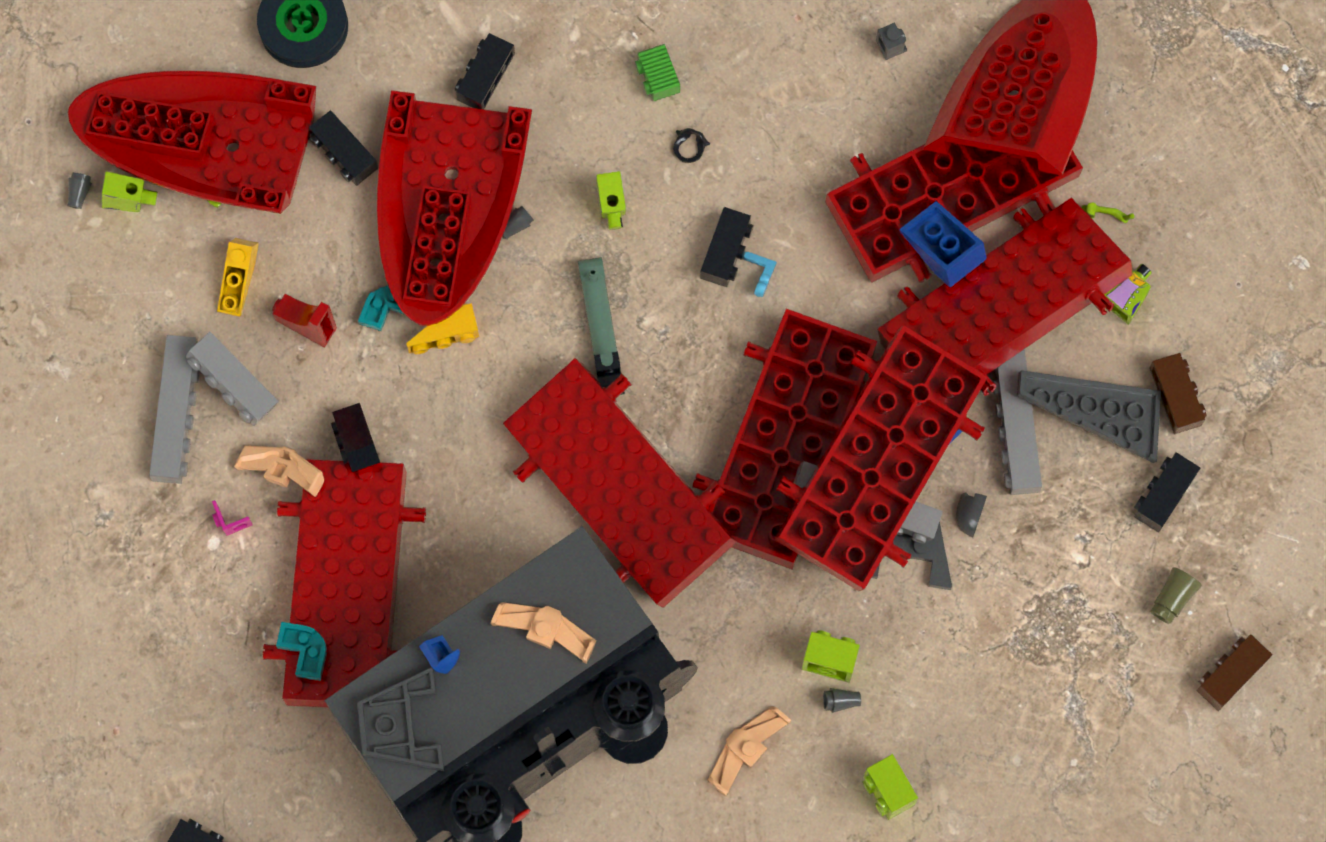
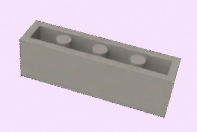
M211 332L205 335L187 353L188 364L195 371L199 370L205 376L204 379L210 387L217 388L222 393V398L228 405H234L240 411L239 415L246 423H251L255 426L278 403V400Z

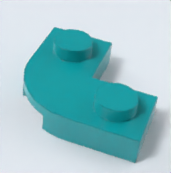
M389 286L381 287L373 293L370 292L358 319L360 325L382 331L389 310L404 314L393 299Z
M281 622L276 647L300 652L295 672L296 677L321 681L327 656V647L323 637L309 626Z

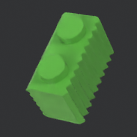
M665 44L638 52V60L635 61V65L639 75L643 74L646 81L643 82V86L647 96L651 94L653 101H657L680 93V82Z

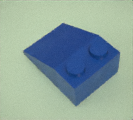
M937 201L900 228L902 235L929 268L949 287H952L987 259L984 242Z

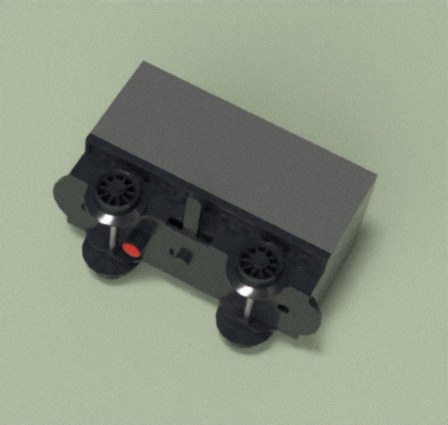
M581 526L324 701L359 757L416 838V842H520L522 839L521 820L531 811L524 799L598 748L604 749L612 758L626 764H641L653 759L663 749L668 737V721L664 715L665 702L682 691V687L691 680L698 667L692 660L676 661L660 640L656 627L586 530ZM501 602L540 608L549 606L561 611L565 618L597 640L587 664L556 641H554L551 649L527 640L526 636L529 630L492 626L491 620L498 605ZM443 635L452 651L460 650L458 662L447 674L434 670L436 695L410 699L415 747L441 744L444 771L363 756L357 702L431 668L430 663L419 646L426 640Z

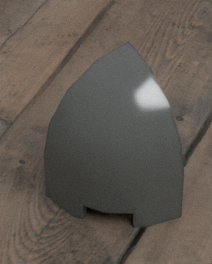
M963 493L957 506L956 519L962 531L973 538L987 496L975 493L974 497L967 493Z

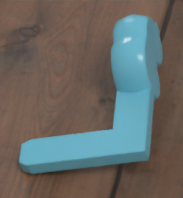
M745 252L744 260L765 267L754 292L757 297H763L777 262Z

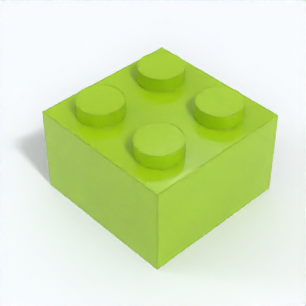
M817 630L816 633L811 632L802 670L850 683L860 645L855 644L856 641L848 637H841V639L833 638L826 631Z
M893 754L866 768L862 783L869 795L873 793L877 799L875 805L882 817L886 815L888 820L915 806L918 796Z

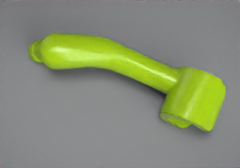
M1094 202L1082 205V209L1091 218H1095V212L1112 215L1123 223H1127L1129 219H1134L1135 217L1133 213L1126 215L1116 208L1097 206Z

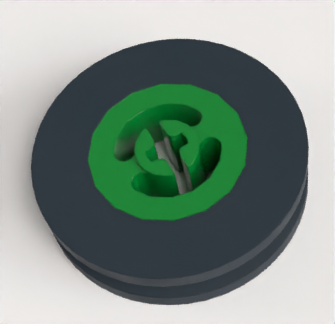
M262 0L257 13V27L265 49L274 59L290 67L310 68L327 62L342 48L348 34V17L342 0ZM311 13H314L319 17L318 24L314 29V21ZM291 17L293 18L291 22L295 32L287 29V23Z

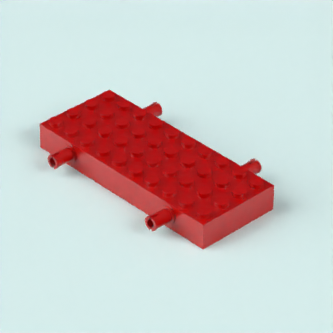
M951 143L947 154L924 150V145L874 170H871L864 154L860 153L858 158L854 156L850 159V163H852L859 177L827 193L825 203L871 283L906 265L911 266L919 283H922L924 279L928 280L933 275L924 260L902 235L900 228L935 201L941 204L971 232L1031 201L1036 202L1043 216L1055 209L1048 193L1078 178L1083 167L1073 150L1063 175L1039 171L1036 158Z
M1072 197L1037 221L1028 214L1026 209L1022 208L1020 209L1022 215L1017 211L1013 219L1024 230L986 255L987 259L952 287L944 283L920 300L911 291L910 287H904L906 294L901 289L897 297L905 304L907 309L877 329L880 344L886 349L896 331L904 325L987 376V374L1091 303L1102 315L1107 314L1105 308L1110 312L1114 304L1104 294L1132 276L1131 259ZM988 377L981 388L983 395H989L987 389L992 393L996 388V384Z
M786 308L772 346L769 349L748 341L743 356L764 362V367L730 455L718 481L697 473L692 488L705 491L716 481L726 492L709 507L713 515L737 541L732 548L793 570L798 554L774 539L795 504L793 499L777 491L776 487L780 484L779 482L783 476L794 482L798 467L803 461L818 466L865 386L866 381L864 379L867 373L857 366L850 364L858 350L873 358L877 346L876 340Z
M904 325L896 331L880 360L875 361L860 350L855 353L850 364L868 373L869 379L806 486L801 488L783 476L779 482L780 484L776 487L777 491L793 499L795 505L774 540L857 591H862L866 588L885 556L903 568L906 566L907 560L911 558L912 554L893 544L899 529L956 431L959 429L977 441L982 435L981 432H984L985 429L984 426L979 425L966 416L988 377Z
M574 358L503 422L504 426L529 454V458L514 470L513 473L524 483L537 469H542L621 562V566L615 572L622 582H626L630 577L634 578L656 605L664 608L737 543L713 515L709 507L726 492L714 481L702 494L696 495L616 403V398L628 387L632 386L631 382L621 373L618 378L605 388L583 363Z
M306 459L323 473L324 483L317 496L314 497L303 489L300 502L278 501V506L280 507L277 508L278 517L288 516L299 517L300 519L290 623L309 626L315 629L323 637L327 647L322 679L319 681L296 677L295 672L300 652L279 649L276 645L264 644L263 660H285L286 662L282 699L287 706L329 708L324 700L398 651L392 650L391 647L403 522H426V507H404L407 472L403 463H378L352 472L350 464H344L343 461Z

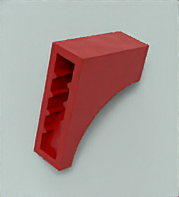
M284 294L282 299L279 298L272 308L275 321L324 348L337 329L330 306L322 301L319 306H315Z

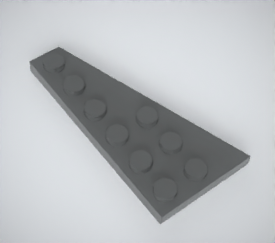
M1023 370L1018 373V397L1152 463L1157 462L1161 391Z

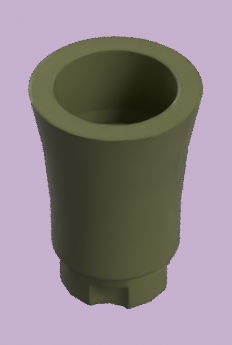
M1172 567L1169 577L1150 612L1161 621L1171 624L1192 596L1202 587L1201 583L1183 570Z

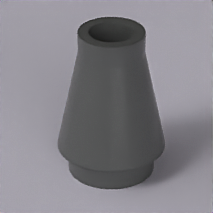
M72 173L71 178H69L67 206L82 209V204L92 185L90 176Z
M523 206L518 209L515 208L510 214L503 234L506 239L530 227V223L534 221Z
M830 688L829 691H824L823 693L824 709L834 713L852 707L861 706L860 692Z

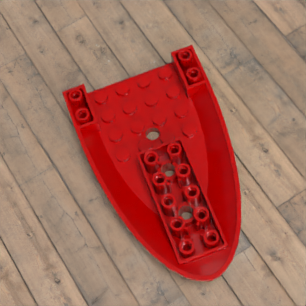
M1021 0L1013 6L984 36L961 69L943 102L924 145V150L947 154L951 143L1036 158L1039 171L1063 175L1086 115L1095 78L1098 41L1096 22L1089 2L1087 0ZM1013 90L1018 91V93L1015 95L1007 94L1012 92Z
M148 72L118 77L83 91L70 104L68 117L74 133L85 146L100 158L129 174L158 186L194 197L281 214L291 204L310 136L309 127L314 122L316 86L226 72ZM231 143L239 145L235 151H228L227 147Z
M391 90L378 173L377 223L379 248L385 278L393 299L402 313L418 325L430 326L448 319L464 305L486 274L505 232L517 194L525 158L532 109L509 106L508 113L461 107L417 101L415 93ZM451 169L459 173L457 178L452 180L445 177L446 172ZM441 214L449 215L445 221L438 219ZM433 259L442 260L437 266L430 264Z

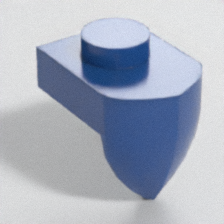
M443 635L426 640L419 646L433 670L439 673L447 674L456 665L460 657V650L452 651Z

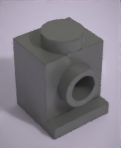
M895 22L877 30L876 42L885 60L907 52L905 34L901 28H897Z

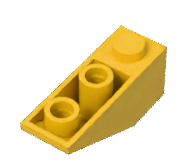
M234 238L229 241L217 312L241 316L255 267L258 242Z
M472 303L463 305L448 319L438 324L426 326L406 343L408 352L423 354L428 349L435 347L445 349L450 347L452 343L473 342L475 338L479 337Z

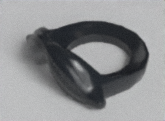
M694 129L676 130L678 137L674 143L673 150L680 161L692 163L701 158L705 146L710 145V142L707 141L703 133ZM691 134H695L698 153L693 158H684L679 153V147Z

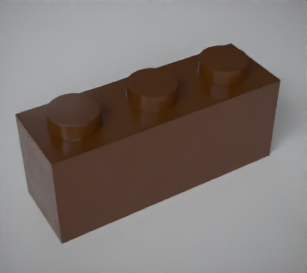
M1181 353L1154 360L1149 369L1157 390L1161 391V401L1173 433L1177 434L1202 426L1207 414L1202 403L1199 404L1196 396L1198 395L1196 383L1194 381L1191 382L1188 375L1190 368L1187 360L1182 359Z
M1251 634L1246 639L1241 636L1232 646L1235 651L1229 657L1224 654L1215 663L1218 668L1212 674L1207 671L1198 681L1201 686L1196 691L1217 711L1273 655Z

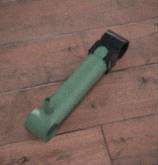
M602 257L579 260L578 266L597 380L603 387L607 388L620 376L621 367Z

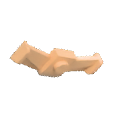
M245 445L234 465L237 470L266 471L263 477L267 481L286 488L290 480H293L314 497L317 496L324 483L321 470L298 455L294 449L285 446Z
M501 602L491 620L492 626L529 630L526 636L527 640L551 649L554 641H556L585 664H587L597 640L565 618L561 611L549 606L540 608Z
M771 706L740 729H735L726 739V744L707 781L724 796H727L743 763L752 768L767 750L762 742L790 724L791 719L778 708Z

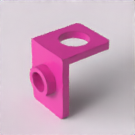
M215 500L212 501L216 513L212 514L217 528L222 526L226 536L253 525L249 517L226 525Z

